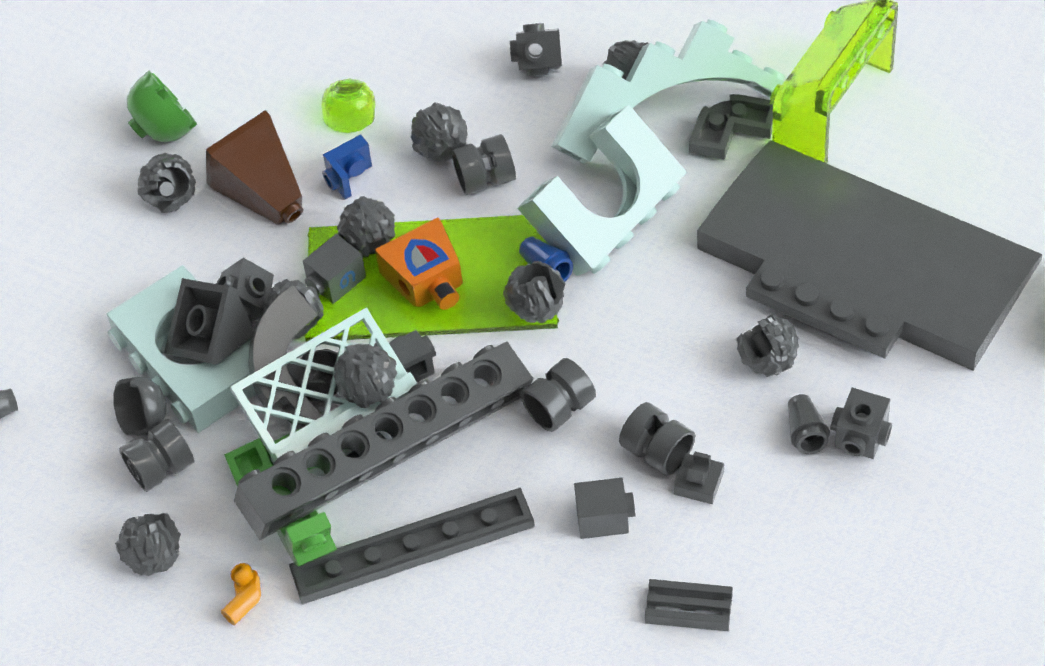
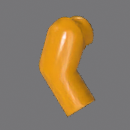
M240 563L232 569L230 575L234 581L235 597L221 610L223 617L232 625H236L261 598L260 577L257 571L252 570L251 566L247 563Z

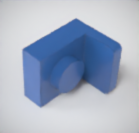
M360 134L323 154L326 170L322 171L326 184L332 191L337 189L344 199L351 197L349 179L359 176L366 169L372 167L368 142Z

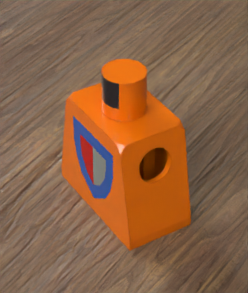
M438 217L375 249L380 274L413 306L421 307L435 300L441 309L446 310L453 307L459 301L460 296L455 289L463 283L460 262Z

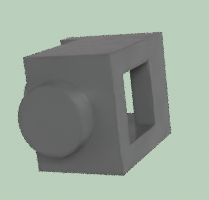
M414 330L405 336L394 338L389 343L407 374L411 372L416 382L435 374L432 358L436 356V351L427 335L421 337L418 331Z

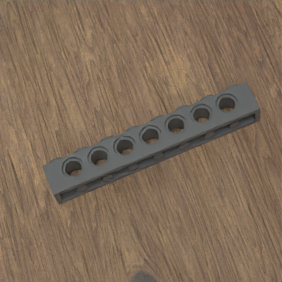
M507 341L495 348L493 345H488L478 351L471 361L463 365L461 362L450 365L442 372L441 377L431 382L428 379L418 382L409 390L407 395L399 399L395 397L388 398L376 407L375 412L366 417H363L361 414L352 417L336 433L329 435L327 432L320 434L308 444L306 449L296 454L294 451L283 454L274 462V466L262 472L256 469L247 473L238 482L234 502L258 539L262 540L520 399L521 392L532 383L534 378ZM475 379H483L490 386H482ZM442 396L454 398L457 404L446 402ZM409 414H419L425 421H415ZM384 431L388 433L392 437V439H382L376 434V432ZM351 449L355 451L359 455V457H347L342 452V450ZM316 467L321 469L325 475L320 477L314 476L307 469ZM284 486L291 494L280 495L273 490V487Z

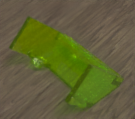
M866 0L840 6L836 11H830L822 31L784 83L777 84L771 94L770 104L773 105L772 141L828 163L830 114L866 64L887 73H891L893 70L898 2L893 0Z

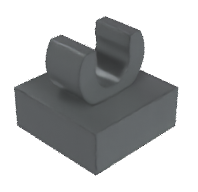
M696 451L693 455L685 453L673 486L674 495L713 505L724 474V463L711 460V455Z

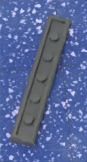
M520 487L339 547L336 551L300 567H297L294 563L289 564L301 604L303 605L535 527L534 518Z

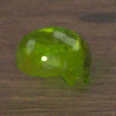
M348 78L338 80L325 89L321 102L323 121L334 131L344 133L361 131L372 124L375 119V95L365 82Z

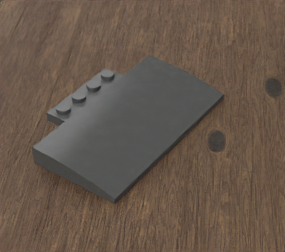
M772 140L759 151L740 173L697 230V249L755 274L746 287V297L884 359L897 339L900 338L972 371L976 368L1042 260V254Z

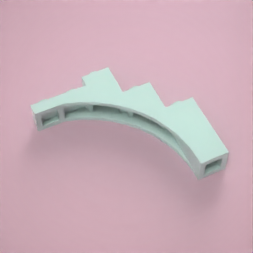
M708 19L707 22L701 21L694 24L678 57L674 56L676 51L672 47L662 42L656 41L654 45L649 43L642 46L626 80L622 78L624 73L609 64L604 63L602 67L599 65L592 67L551 147L583 164L591 162L598 147L589 136L613 112L628 104L633 108L644 99L671 86L697 81H728L745 84L763 95L779 101L786 99L792 85L783 81L785 76L782 73L769 67H765L762 70L751 64L753 59L747 54L738 50H733L732 53L728 50L734 37L726 34L727 28L724 25Z

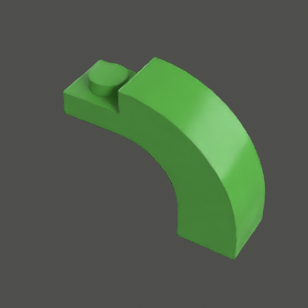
M284 486L273 487V490L280 495L291 494ZM315 510L277 531L286 551L297 567L337 550L330 535L331 524L325 512L318 514Z

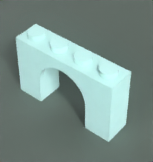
M629 104L613 112L589 136L616 168L622 181L623 199L618 212L613 218L601 217L587 210L558 176L542 183L517 208L549 245L566 251L569 254L570 260L573 262L572 272L576 276L591 271L593 274L600 271L610 261L608 254L614 247L619 249L630 241L634 236L631 230L638 223L642 225L655 215L657 209L654 206L661 199L665 201L674 195L680 188L677 182L687 173Z
M182 265L106 313L112 328L108 331V335L119 350L125 348L129 352V360L139 374L146 372L151 380L160 386L164 397L167 396L172 402L171 408L179 421L183 424L189 422L199 433L240 406L230 387L250 375L248 360L251 340L249 339L217 365L206 362L192 365L179 364L162 355L167 343L182 278L196 280ZM253 385L242 390L248 400L256 395Z

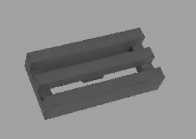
M649 579L645 624L729 632L733 587ZM656 606H665L681 608V610L694 612H696L697 610L722 612V615L661 610L655 608Z

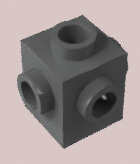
M544 23L523 25V31L516 32V40L509 41L511 62H518L519 70L526 69L527 76L548 74L549 67L562 66L559 28L545 29ZM532 44H539L542 47V52L538 55H533L530 53L529 47Z
M243 257L221 272V276L216 284L236 288L248 318L252 322L263 315L264 292L272 288L274 274Z
M852 387L844 408L837 407L832 418L830 429L836 431L835 448L842 449L852 456H865L874 459L879 445L886 446L891 434L892 423L888 422L891 399Z

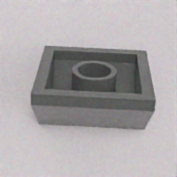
M182 278L164 353L217 365L251 339L254 329L236 288Z

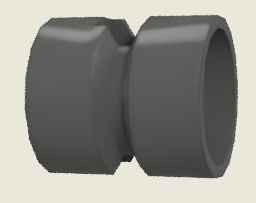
M502 134L481 140L480 147L467 144L451 149L455 172L465 195L485 190L489 182L498 186L516 180L512 155ZM482 158H488L491 170L486 171Z
M568 358L561 359L545 373L546 379L538 378L521 392V400L529 415L537 424L549 432H554L568 421L572 416L571 411L581 410L596 397V390L588 375L579 365Z
M645 402L640 404L627 418L619 435L620 446L637 457L642 458L646 456L645 460L648 465L663 475L669 476L681 467L685 453L690 454L696 435L694 431L679 421H669L668 414L652 403Z
M165 419L149 429L147 441L142 438L133 439L119 448L120 455L129 472L145 492L150 491L166 479V470L177 474L194 463V457L188 444L169 419Z

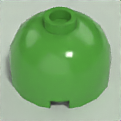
M150 70L141 76L131 87L127 96V108L132 119L128 124L142 139L148 135L155 141L171 142L180 139L198 125L186 108L182 110L183 107L177 101L178 98Z

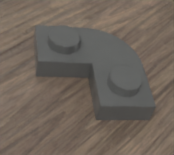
M730 94L729 101L720 102L710 108L704 106L700 111L689 141V153L725 160L734 132L770 139L779 114L780 102L746 95Z

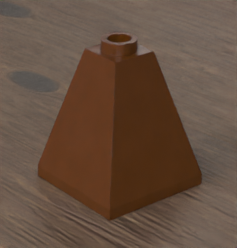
M266 110L206 149V183L211 189L277 225L283 221L287 224L291 223L303 213L301 191L272 118Z

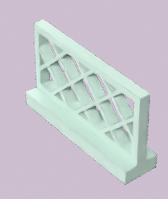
M367 307L230 387L232 394L271 455L270 460L273 464L280 456L289 451H294L296 454L306 449L308 444L320 434L327 432L329 435L336 433L352 417L360 414L366 417L375 412L376 407L381 403L376 402L367 408H360L355 403L333 396L336 386L334 367L312 362L315 348L321 344L339 347L337 362L338 357L343 354L346 346L355 345L347 343L346 340L349 328L360 321L364 322L371 334L369 344L374 346L376 342L380 349L386 351L390 357L396 360L397 365L395 369L397 375L394 381L395 387L392 388L393 392L388 398L395 397L399 399L407 395L409 390L417 384L411 372L407 374ZM343 332L341 341L331 339ZM309 352L307 361L298 359L300 356ZM291 363L306 367L301 388L278 382L283 366ZM310 369L333 374L328 394L306 389ZM275 372L273 381L264 379L266 376ZM254 383L272 387L267 408L250 404L242 390ZM276 388L299 394L294 415L272 409ZM304 395L326 401L322 417L313 420L299 416ZM331 402L340 404L339 407L330 411ZM256 412L265 414L263 423ZM270 416L292 421L289 436L276 444L266 430ZM297 422L307 425L295 432Z

